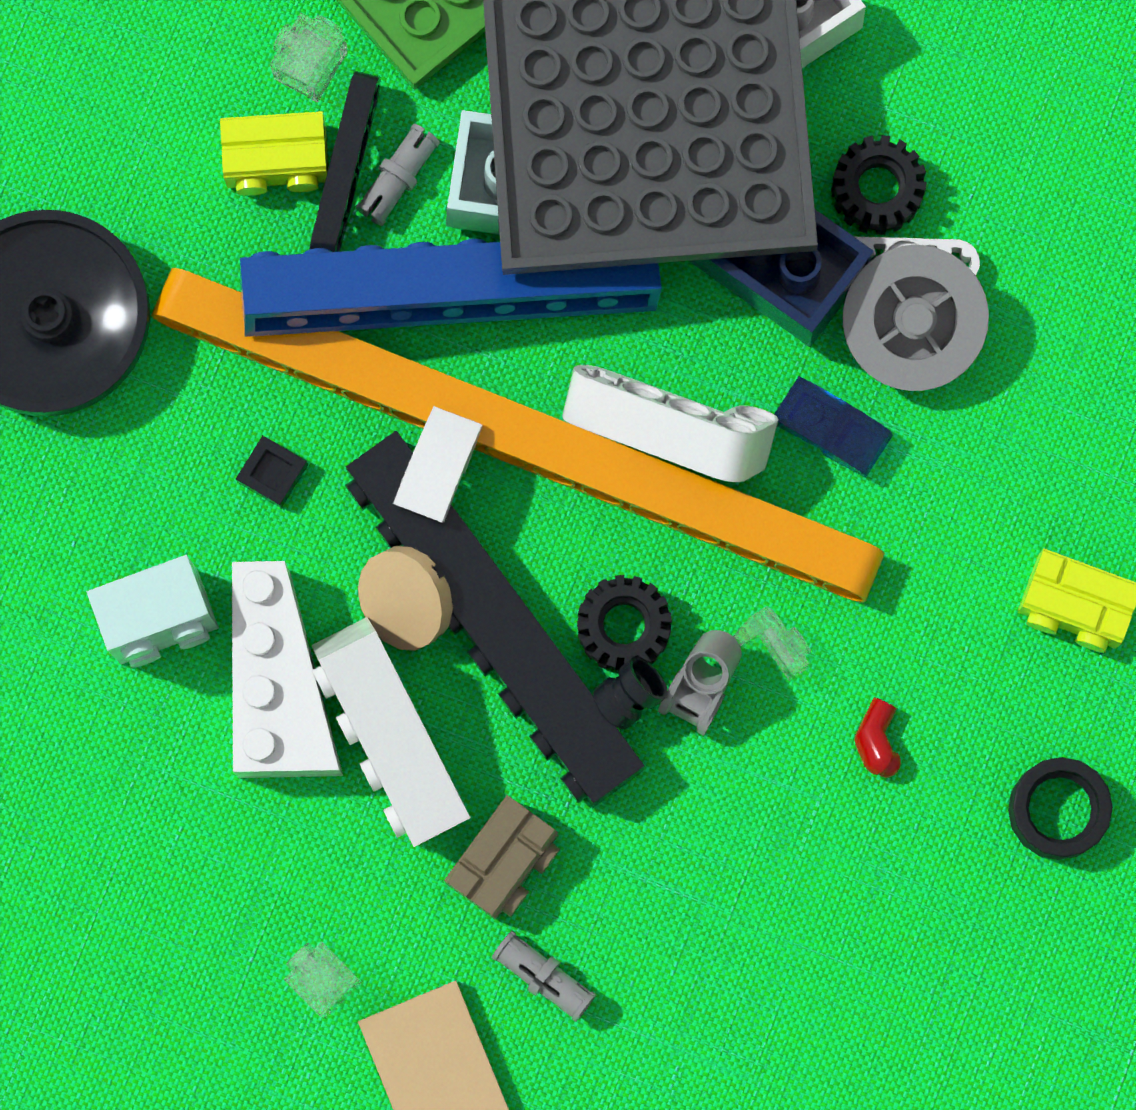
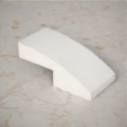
M433 406L393 504L439 522H445L462 474H465L483 424Z

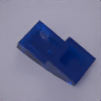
M798 376L774 414L779 419L777 427L818 447L825 457L864 477H867L893 436L889 429L876 420Z

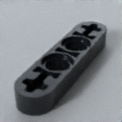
M358 71L353 73L309 250L325 248L332 252L341 251L378 102L381 85L380 76Z

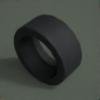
M1059 757L1041 761L1020 777L1011 791L1008 813L1012 830L1023 846L1038 856L1061 860L1077 857L1100 842L1110 826L1113 805L1109 788L1096 770L1082 761ZM1059 777L1070 779L1080 785L1088 795L1091 805L1090 819L1084 830L1075 837L1064 840L1049 838L1038 831L1031 821L1029 811L1030 799L1037 786L1048 779Z

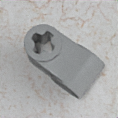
M711 630L704 633L690 652L681 671L679 670L668 689L667 698L661 702L657 712L663 715L670 712L695 725L697 733L704 736L725 697L724 692L740 663L742 653L736 638L721 630ZM703 657L714 658L722 668L709 665Z

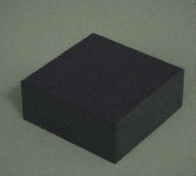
M262 435L236 477V481L282 509L306 470L308 463L306 460Z

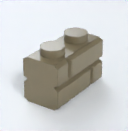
M506 795L445 878L444 882L494 920H497L502 912L511 917L529 893L528 890L522 887L526 879L534 869L543 874L559 853L560 848L553 844L558 837V832L510 796Z

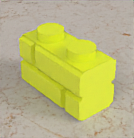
M323 111L220 118L223 177L228 189L236 188L237 194L246 196L264 194L267 192V186L287 185V189L292 192H309L318 189L319 182L326 181L329 164L326 122Z
M1043 548L1035 561L1017 613L1028 616L1026 624L1034 629L1049 634H1056L1057 629L1061 628L1077 634L1078 636L1075 641L1077 644L1090 650L1104 653L1107 646L1116 649L1124 640L1132 613L1136 607V582Z

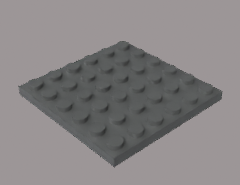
M483 0L503 275L817 251L818 243L796 0Z

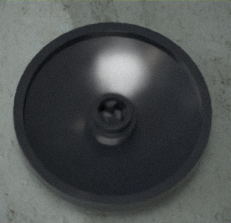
M34 210L18 213L0 220V406L20 414L57 416L82 410L101 401L128 377L137 364L147 340L150 325V303L146 283L136 261L126 246L113 233L97 222L78 214L59 210Z

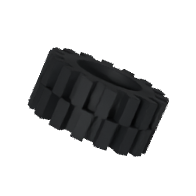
M882 135L880 141H874L873 136L865 137L860 145L856 142L848 147L847 153L841 155L834 172L831 192L832 197H835L836 200L835 209L838 214L844 213V221L850 227L853 223H856L860 226L859 231L866 234L868 229L876 230V235H885L886 230L891 228L893 232L902 229L903 223L906 221L909 223L915 217L926 191L927 182H924L926 171L924 164L921 166L918 164L920 156L915 150L909 153L906 150L907 143L900 139L897 144L889 142L891 136ZM871 168L887 169L896 177L899 188L898 193L892 200L885 203H874L866 199L861 193L859 179L864 172Z
M617 575L613 580L607 581V579L598 582V586L595 589L588 591L578 611L577 627L580 644L583 645L585 653L590 660L594 659L599 667L605 670L607 668L613 669L615 673H619L620 667L635 656L642 657L651 664L657 661V657L664 652L667 646L672 623L668 603L665 597H661L657 592V587L652 583L648 585L642 582L640 577L633 576V579L624 578V575ZM619 605H629L636 608L642 614L645 621L643 634L639 639L629 644L614 642L607 636L604 630L603 623L606 614L612 608Z

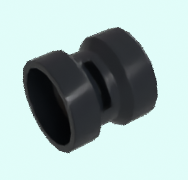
M637 656L631 658L620 667L618 677L605 679L593 692L594 701L603 716L612 725L625 730L641 719L644 708L652 709L667 698L668 694L667 686L657 669L647 660Z

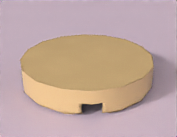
M394 546L371 557L361 570L358 584L360 607L365 618L368 617L378 636L384 642L401 650H418L436 641L449 627L453 610L451 591L445 577H438L437 572L432 568L436 564L428 555L412 547Z

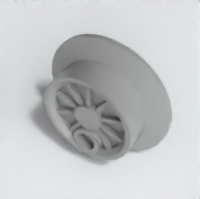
M901 246L888 250L872 259L865 265L851 284L843 306L844 335L855 360L874 379L901 390H929L945 385L959 377L977 358L988 331V304L984 290L976 275L956 256L931 246Z

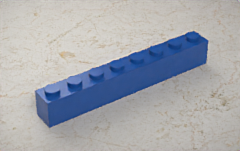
M468 239L457 245L435 246L430 242H417L408 245L406 248L384 249L377 245H365L357 248L355 251L332 252L325 248H314L305 251L303 254L280 255L272 251L255 253L251 257L240 258V285L245 337L656 311L662 289L658 263L503 275L500 242L487 243L482 239Z

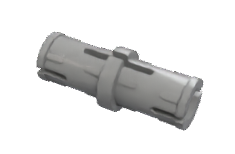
M417 124L411 126L409 133L390 160H383L378 168L381 172L361 202L356 205V209L367 218L377 202L380 201L371 214L373 217L371 221L377 225H384L386 218L405 190L412 191L417 183L415 179L416 174L433 150L440 144V141L432 133L428 132L422 143L416 148L424 137L423 132L425 128Z
M511 931L504 938L492 955L493 960L498 961L529 985L527 990L534 996H537L539 993L571 1016L575 1022L580 1019L597 995L560 969L561 962L552 956L547 959L519 938L514 931Z

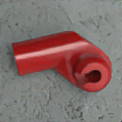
M873 698L855 734V746L864 767L873 775L879 774L883 778H890L898 772L901 766V758L898 753L893 752L885 734L897 709L881 699Z

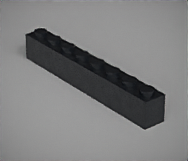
M394 431L346 466L347 473L352 480L345 485L346 489L362 511L371 506L382 522L375 526V528L389 548L394 546L412 547L428 555L436 564L432 568L437 572L439 578L445 577L451 591L453 610L448 628L454 635L461 630L474 645L467 653L485 677L493 672L505 689L499 692L498 695L516 719L524 714L536 730L529 735L530 739L547 761L554 756L558 759L567 772L560 779L577 803L586 798L594 808L643 772L644 764L616 726L612 725L600 712L593 695L453 506H450L445 522L442 523L393 504L413 455V452L399 433Z

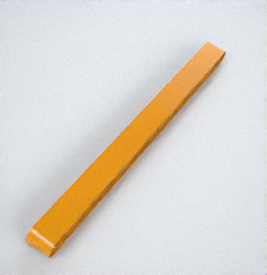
M171 269L151 314L155 320L174 330L424 429L433 406L483 424L474 448L476 451L849 600L866 602L885 555L881 549L863 540L342 332L329 331L245 337L241 292L183 269Z

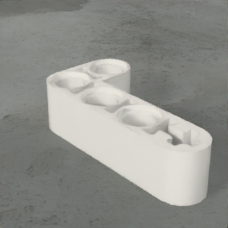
M577 365L574 367L562 415L563 419L572 425L713 478L729 482H742L765 470L779 420L773 413L752 406L739 405L722 412L592 365Z

